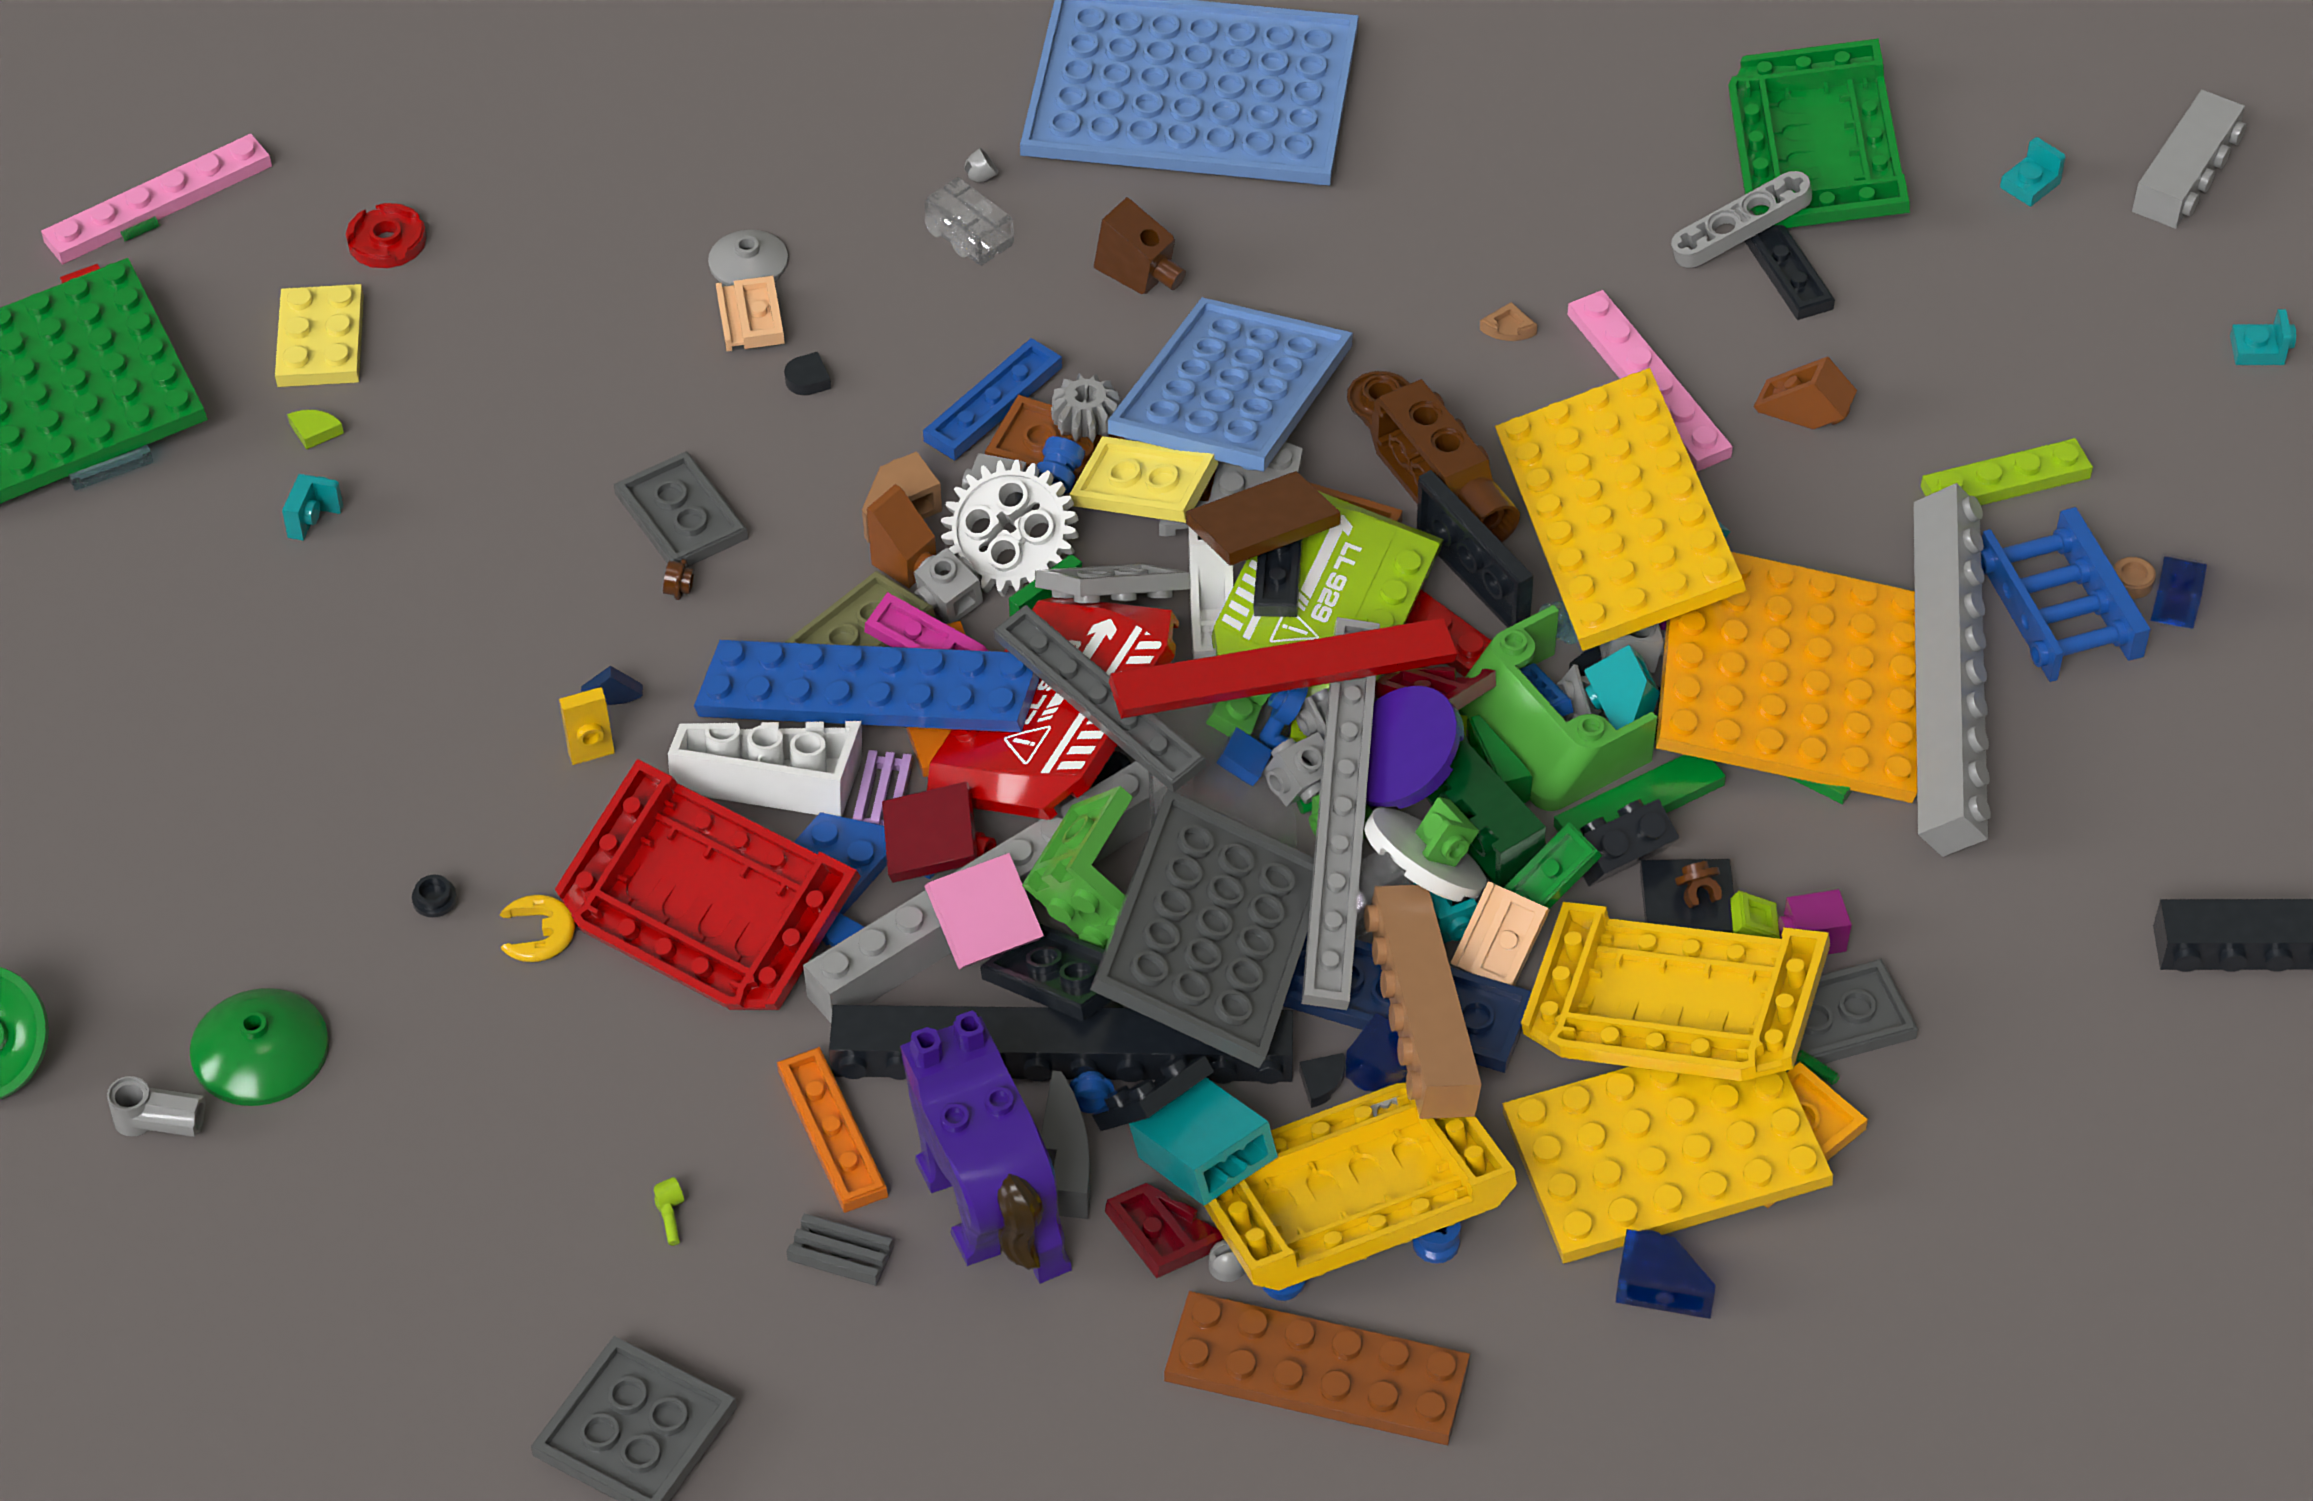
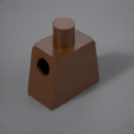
M1126 197L1102 219L1094 261V268L1140 294H1147L1159 282L1169 289L1175 290L1186 276V270L1171 260L1175 245L1173 235L1131 199Z

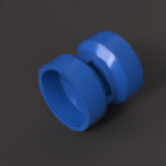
M1055 436L1049 437L1042 450L1044 459L1036 465L1039 469L1038 478L1048 470L1054 477L1051 485L1061 481L1066 489L1064 494L1070 493L1076 480L1073 472L1082 465L1085 450L1069 439Z

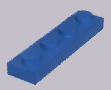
M1030 338L923 430L924 442L955 461L1005 418L1018 395L1028 398L1062 368V356Z

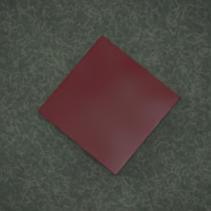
M967 781L882 801L888 876L893 883L964 867L978 858L972 791Z

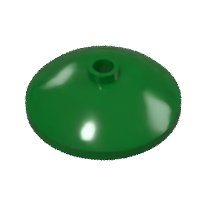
M0 967L1 1100L21 1089L38 1070L47 1049L49 1024L45 1006L34 987L17 973Z
M252 989L224 999L204 1015L192 1035L190 1061L199 1083L216 1098L242 1106L267 1105L293 1096L305 1088L317 1076L327 1058L329 1035L323 1016L304 997L282 989Z

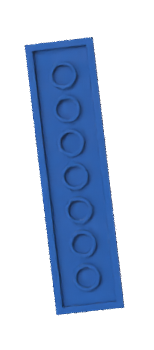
M719 640L694 707L699 717L845 724V721H861L862 725L1022 732L1040 678L1010 652Z

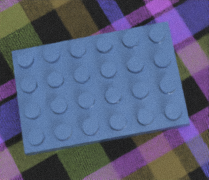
M1201 297L1108 419V434L1124 437L1126 440L1140 441L1173 450L1214 454L1217 461L1238 465L1246 470L1264 472L1351 349L1353 333Z

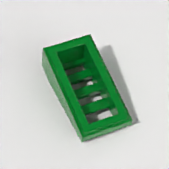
M1480 715L1472 716L1471 720H1469L1468 729L1470 746L1523 803L1528 802L1531 797L1533 780L1531 773Z

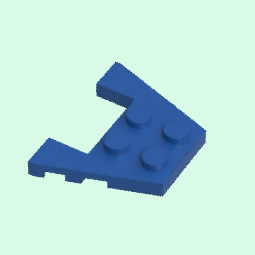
M820 812L794 843L816 854L820 851L856 869L861 876L822 939L826 946L830 944L833 947L864 928V926L844 916V914L887 866L885 830L882 825ZM936 873L925 875L924 877L931 880Z

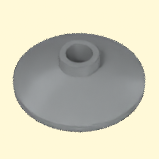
M741 230L730 233L718 240L709 253L708 262L712 275L726 286L734 285L736 280L773 276L774 281H776L786 270L788 253L784 243L768 232Z

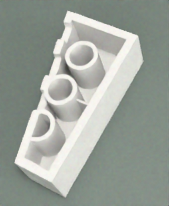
M845 721V728H824V722H806V728L780 729L779 722H761L760 726L753 729H740L737 723L679 724L668 752L669 775L674 777L678 784L704 797L819 815L822 812L842 817L862 761L861 721Z

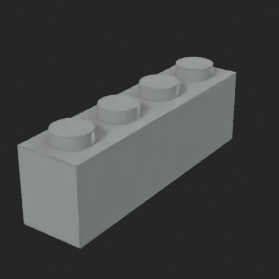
M2201 89L2139 181L2132 212L2175 229L2185 215L2191 217L2198 204L2199 193L2201 191L2206 193L2209 190L2215 176L2216 167L2222 169L2225 166L2231 151L2230 146L2232 144L2237 146L2244 135L2246 123L2241 121L2245 106Z

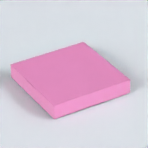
M1010 853L928 882L924 886L959 970L1035 942L1044 936Z

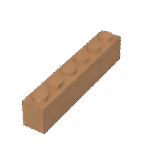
M1419 885L1375 886L1371 905H1366L1364 909V926L1366 932H1372L1373 962L1375 965H1381L1380 986L1382 996L1390 1000L1389 1024L1392 1032H1398L1397 1052L1399 1063L1401 1066L1406 1065L1407 1067L1406 1090L1408 1099L1415 1100L1420 1119L1475 1117L1482 1083L1430 891Z

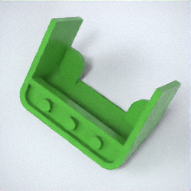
M1555 605L1499 632L1492 639L1465 677L1474 678L1481 673L1482 669H1492L1496 671V687L1458 710L1460 715L1467 716V730L1469 729L1471 717L1480 715L1520 759L1533 777L1530 801L1536 807L1546 811L1563 809L1650 763L1653 756L1657 716L1653 712L1618 730L1605 718L1596 714H1583L1566 722L1519 670L1555 655L1559 610Z

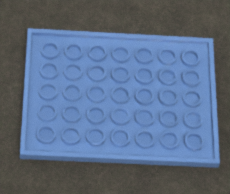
M1054 0L1020 142V156L1330 186L1357 37L1359 15L1198 0Z

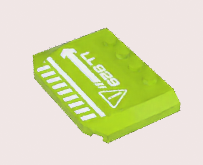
M1318 491L1340 511L1341 524L1303 539L1297 617L1254 616L1253 603L1258 556L1247 559L1213 628L1211 638L1216 656L1331 637L1334 635L1337 617L1379 623L1380 628L1405 624L1425 579L1428 578L1444 539ZM1382 674L1376 675V680L1381 678ZM1329 683L1308 687L1306 698L1325 688L1329 692Z

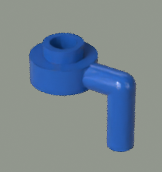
M1308 687L1275 692L1270 695L1268 706L1272 707L1271 716L1259 734V740L1263 745L1274 749L1289 739L1280 733L1285 725H1289L1297 716L1305 701Z

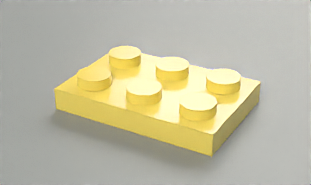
M361 284L281 289L275 365L277 387L359 382L364 299Z
M1102 436L1069 495L1075 507L1186 523V511L1196 507L1218 466V461L1215 460L1214 454L1179 451L1140 441Z

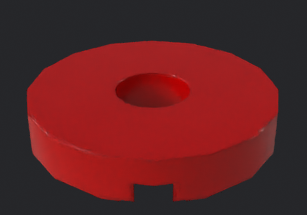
M383 203L375 205L376 210L366 213V209L357 213L348 223L346 239L350 254L359 263L371 268L388 269L406 264L415 259L424 249L427 239L425 226L419 214L414 209L402 204ZM386 232L394 233V234H393L392 236H390V237H386V238L378 237V236H379L380 234H382V233H386Z

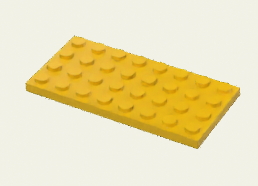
M1651 368L1632 373L1624 378L1592 388L1584 393L1495 425L1499 440L1582 651L1747 591L1741 573Z

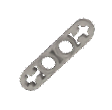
M1799 171L1784 173L1683 228L1673 236L1671 241L1676 263L1686 268L1702 265L1804 209L1812 200V189L1808 176ZM1757 205L1769 207L1768 211L1761 215L1749 213L1750 209ZM1722 224H1732L1735 226L1731 232L1726 234L1715 232V229Z

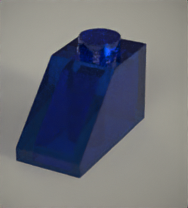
M2162 554L2150 621L2190 629L2194 628L2207 569L2205 561Z
M1376 1013L1346 1052V1078L1350 1079L1361 1090L1374 1092L1396 1083H1406L1407 1067L1406 1065L1401 1066L1398 1060V1032L1391 1031L1387 1018Z
M1627 1229L1615 1303L1711 1319L1716 1285L1677 1239L1661 1235L1652 1230L1636 1231Z

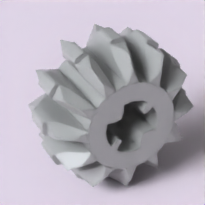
M1079 373L1076 381L1063 379L1061 388L1054 389L1051 418L1054 421V425L1058 426L1061 436L1072 434L1075 442L1082 437H1088L1093 443L1096 435L1109 436L1108 419L1121 404V399L1118 396V391H1115L1112 387L1111 380L1100 382L1097 374L1093 375L1090 379H1084Z

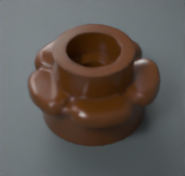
M682 559L681 562L669 560L664 576L663 594L673 595L676 600H680L682 593L690 594L693 585L694 569L687 568L688 563L686 559Z

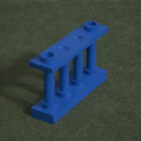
M2076 507L2060 511L2057 529L2054 530L2053 535L2002 548L1991 529L1983 531L1982 540L1984 548L1981 551V568L1983 573L1988 576L2028 644L2034 664L2042 668L2049 682L2058 680L2063 656L2111 643L2120 647L2128 661L2144 657L2151 629ZM2058 551L2060 554H2064L2070 565L2020 578L2011 563ZM2076 581L2079 585L2082 584L2089 595L2038 609L2030 593ZM2094 612L2096 615H2101L2107 627L2056 640L2047 624Z

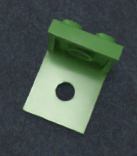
M1121 786L1071 805L1022 884L1028 892L1046 907L1051 917L1065 923L1079 936L1080 940L1105 949L1125 895L1097 871L1092 864L1133 798Z

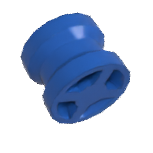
M1461 1221L1452 1226L1439 1229L1443 1230V1233L1434 1231L1413 1239V1249L1417 1256L1430 1263H1444L1451 1260L1457 1254L1460 1246Z

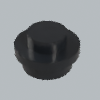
M433 874L421 878L412 892L414 909L425 917L443 916L450 912L457 902V893L454 885L441 875Z

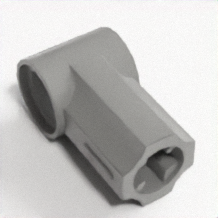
M125 1076L117 1079L111 1084L107 1092L115 1129L122 1135L139 1136L145 1134L148 1130L191 1137L200 1134L206 1106L203 1095L149 1088L143 1079L135 1076Z

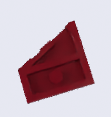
M1422 667L1392 672L1375 681V697L1380 698L1389 692L1403 687L1425 686L1439 691L1459 710L1496 687V671L1482 669L1481 673L1474 678L1456 677V667Z
M1148 1183L1141 1184L1107 1199L1105 1213L1156 1279L1209 1255L1215 1243L1225 1240L1218 1229L1196 1218L1198 1210L1183 1202L1170 1199L1165 1192Z

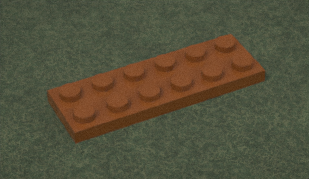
M1189 1291L1165 1367L1164 1381L1448 1446L1469 1367L1470 1354Z

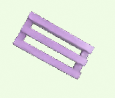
M868 751L853 815L854 820L884 826V820H881L883 813L882 801L886 800L892 770L899 771L893 798L905 796L913 764L912 754H903L902 759L895 758V753L886 752L885 757H880L877 751ZM882 769L871 819L865 818L876 770Z

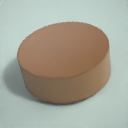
M2126 557L2116 562L2114 570L2132 599L2145 597L2152 591L2156 572L2149 562L2138 557Z

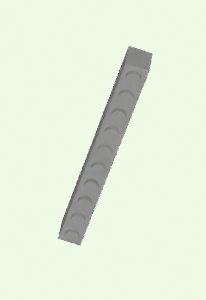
M1957 483L1914 502L1918 835L1942 857L1987 840L1988 819L1991 816L1987 803V784L1990 782V777L1986 768V750L1989 747V741L1985 731V716L1988 714V707L1984 692V682L1987 680V673L1984 667L1983 649L1986 647V639L1983 633L1985 606L1982 600L1984 573L1981 568V551L1984 548V544L1980 535V519L1983 517V511L1979 501L1974 496H1969Z
M1135 761L1089 789L1078 799L1075 798L1056 810L1058 815L1053 819H1040L956 872L1010 853L1023 884L1071 805L1121 786L1133 798L1094 860L1093 864L1150 830L1160 801L1168 788ZM1192 778L1176 790L1175 793L1192 800ZM1025 889L1030 904L1037 900L1030 892H1028ZM927 891L921 892L803 965L807 997L830 1023L833 1005H868L952 953Z

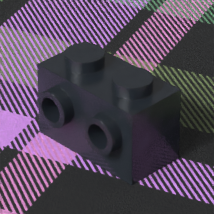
M1641 799L1636 800L1617 811L1620 816L1619 818L1607 823L1604 817H1600L1580 828L1582 835L1603 855L1583 875L1588 887L1640 863L1641 860L1649 859L1663 852L1680 838L1659 799L1646 805L1643 804Z

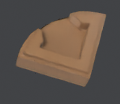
M1510 302L1481 319L1480 330L1496 339L1519 341L1537 335V324Z

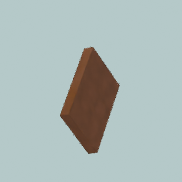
M1297 471L1188 510L1186 511V524L1231 566L1341 524V515L1335 506Z

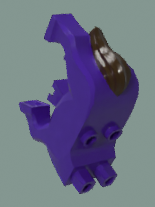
M971 1010L956 1016L952 1026L937 1031L936 1029L925 1027L912 1032L911 1041L901 1045L900 1048L910 1102L921 1144V1152L916 1155L915 1162L931 1193L952 1186L954 1188L962 1223L951 1227L950 1233L966 1265L969 1266L1001 1255V1245L1004 1254L1011 1262L1028 1270H1034L1039 1284L1072 1271L1071 1261L1065 1251V1237L1058 1213V1186L1049 1153L982 1017H978L976 1012Z

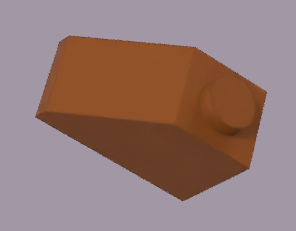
M1827 356L1767 379L1753 407L1758 413L1810 429H1816L1830 423L1834 425L1844 420L1850 412V405L1857 389Z
M895 484L867 507L871 564L909 589L916 583L914 571L919 568L926 558L933 555L936 556V541L934 534L903 489Z

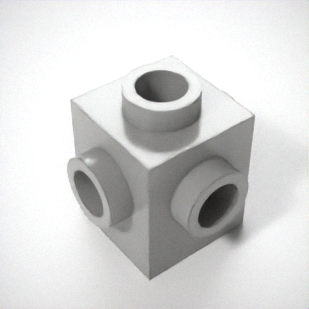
M945 548L936 556L933 555L926 558L919 568L914 571L918 588L915 591V595L932 605L933 609L947 623L957 622L983 602L980 582L974 567L965 557L958 559L948 548Z
M1319 732L1295 743L1293 738L1288 739L1271 751L1273 759L1264 768L1263 773L1267 778L1270 789L1280 797L1286 807L1301 799L1304 804L1312 802V797L1320 794L1324 740Z

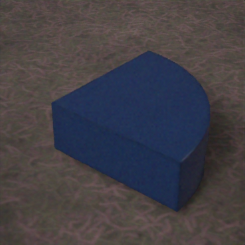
M609 666L581 686V692L602 687L607 705L624 704L643 696V685L612 666Z

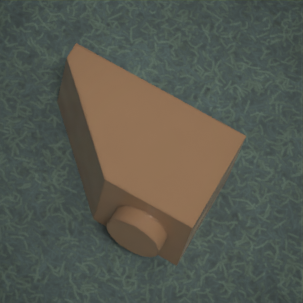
M917 451L902 458L894 459L890 463L879 467L862 508L864 537L868 543L870 541L867 507L895 484L903 489L923 519L942 512L940 482Z

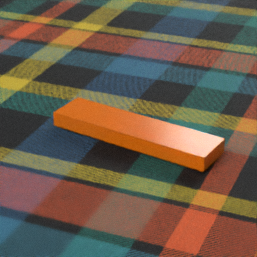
M818 1047L777 1062L778 1073L843 1212L846 1213L887 1198V1187L821 1048Z

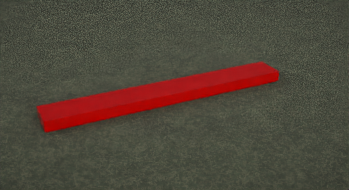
M1444 618L1111 673L1109 685L1122 719L1451 663L1455 661L1457 651Z

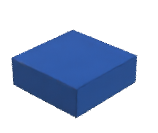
M1236 727L1229 735L1216 763L1253 787L1259 780L1272 750Z

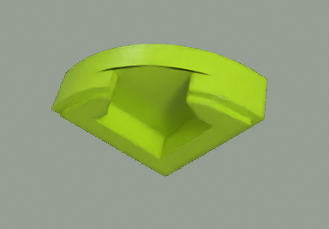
M300 410L287 414L290 426L306 450L344 434L342 423L329 413L319 410Z

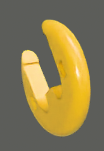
M525 896L511 902L500 913V916L503 918L530 915L548 916V918L542 919L543 936H549L548 938L519 944L507 943L501 946V950L505 954L519 961L540 962L548 960L561 953L570 944L574 936L575 921L571 916L570 910L562 901L551 896Z

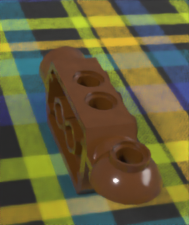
M1387 371L1365 373L1353 380L1347 389V401L1353 413L1370 429L1376 454L1413 500L1418 503L1419 476L1432 470L1501 543L1504 542L1516 529L1520 520V512L1493 480L1489 457L1485 449L1473 442L1467 434L1462 421L1458 418L1454 419L1445 408L1441 396L1437 392H1432L1422 379L1409 383L1402 376Z

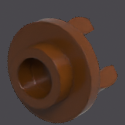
M1702 861L1681 868L1683 876L1676 878L1675 881L1677 886L1688 885L1684 892V900L1689 908L1699 905L1696 895L1698 888H1704L1708 891L1712 903L1721 899V887L1715 880L1711 879L1720 875L1719 867L1709 868L1708 861Z

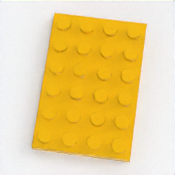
M1626 1067L1502 1103L1504 1118L1563 1264L1833 1185V1174L1786 1071L1745 1081Z

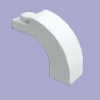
M1188 526L1193 659L1216 656L1211 636L1214 625L1233 588V565L1229 566Z

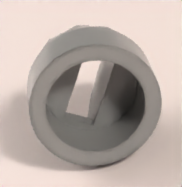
M982 148L973 152L966 159L964 165L965 172L968 173L969 179L974 182L983 183L998 174L995 164Z
M1221 1240L1215 1243L1208 1257V1267L1211 1275L1223 1282H1232L1241 1278L1245 1271L1227 1242Z

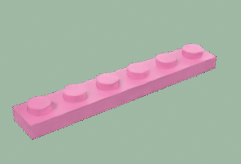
M248 134L42 230L44 243L63 265L122 237L120 232L126 231L128 227L131 229V226H136L138 223L141 224V222L154 216L159 220L272 167L270 155L252 134Z
M1604 290L1568 303L1567 315L1620 379L1632 373L1651 368L1696 472L1731 458L1733 446Z

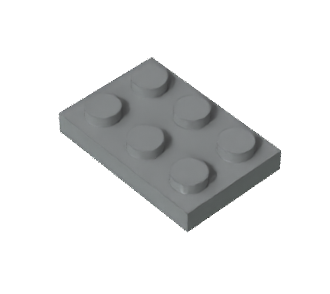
M1146 563L1035 570V587L1051 590L1052 597L1074 598V602L1098 603L1100 602V596L1110 595L1112 600L1131 601L1137 599V593H1147V597L1171 598L1173 597V590L1190 589V572Z

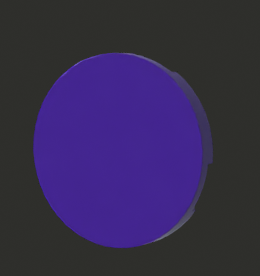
M1409 686L1389 692L1374 701L1366 805L1370 807L1397 806L1399 809L1411 806L1432 794L1452 772L1453 769L1450 765L1458 750L1459 742L1464 739V726L1459 711L1439 691L1425 686Z

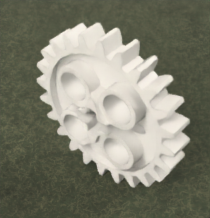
M1019 460L1014 461L1011 470H1006L1002 461H998L996 473L992 474L984 465L981 466L982 478L980 480H976L968 474L966 478L970 487L967 490L960 487L954 488L960 498L959 502H946L945 504L954 515L941 519L944 527L952 530L941 535L945 544L953 545L949 550L958 559L965 557L972 564L977 573V578L981 579V588L985 593H988L996 584L999 594L1005 597L1009 586H1013L1015 591L1018 592L1024 587L1025 583H1031L1035 580V570L1050 569L1062 561L1060 558L1061 554H1074V549L1066 540L1079 537L1077 530L1068 526L1079 521L1076 512L1067 511L1074 505V502L1070 495L1062 496L1066 490L1063 483L1060 481L1051 485L1054 477L1048 470L1038 478L1039 469L1035 463H1032L1026 472H1023ZM1014 492L1023 493L1022 501L1018 505L1012 507L1004 505L1008 495ZM1035 504L1040 505L1038 510H1032V507ZM983 518L990 519L989 527L981 533L972 532V526L977 520ZM1009 522L1016 527V530L1011 534L1003 528ZM1036 524H1049L1045 535L1038 538L1030 537V531ZM982 546H988L985 552L980 551ZM1006 549L1016 551L1015 557L1011 562L1007 564L997 563L998 555Z

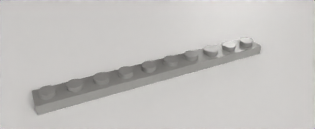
M1337 617L1333 636L1379 629L1380 624ZM1376 675L1329 683L1301 1004L1347 1010L1350 1002Z

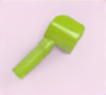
M672 1177L654 1186L655 1205L664 1219L668 1245L671 1246L680 1243L675 1213L672 1207L685 1201L678 1181L675 1177Z

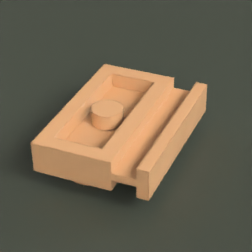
M773 276L736 280L734 285L723 287L722 282L716 283L726 352L732 351V346L744 345V349L785 344Z
M1488 881L1450 964L1472 974L1515 986L1550 909Z

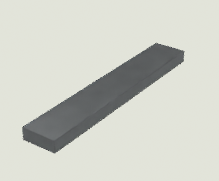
M1027 605L993 630L997 642L1173 793L1206 767L1205 757L1154 713L1121 719L1109 685L1110 676Z

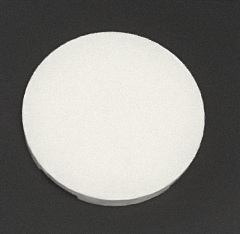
M1386 807L1376 808L1364 825L1368 841L1378 854L1384 855L1387 851L1394 862L1406 870L1405 877L1424 889L1452 901L1461 902L1464 896L1470 899L1474 898L1475 900L1479 897L1487 881L1479 865L1468 853L1461 858L1456 867L1429 861L1422 854L1427 845L1415 833L1422 820L1402 811Z

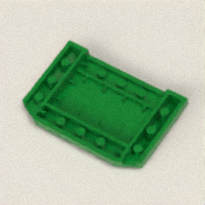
M1879 38L1742 57L1740 61L1741 68L1737 76H1732L1728 84L1744 195L1790 171H1799L1806 174L1811 183L1812 200L1810 204L1775 225H1784L1786 228L1910 213L1905 175L1902 174L1884 79V64ZM1757 205L1751 210L1755 215H1761L1767 212L1769 207Z

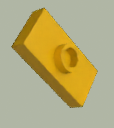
M602 687L559 699L567 748L572 765L615 753L606 698Z

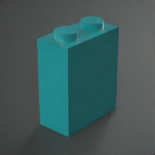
M1207 1078L1201 1080L1149 1118L1129 1123L1138 1157L1203 1206L1278 1157L1269 1122Z

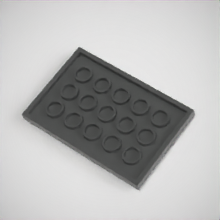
M1167 789L1160 801L1090 990L1260 1068L1267 1056L1308 932L1314 858Z

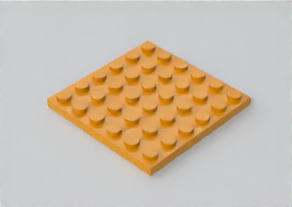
M1731 552L1747 591L1666 621L1656 749L1820 784L1850 787L1852 791L1912 803L1917 795L1915 591Z

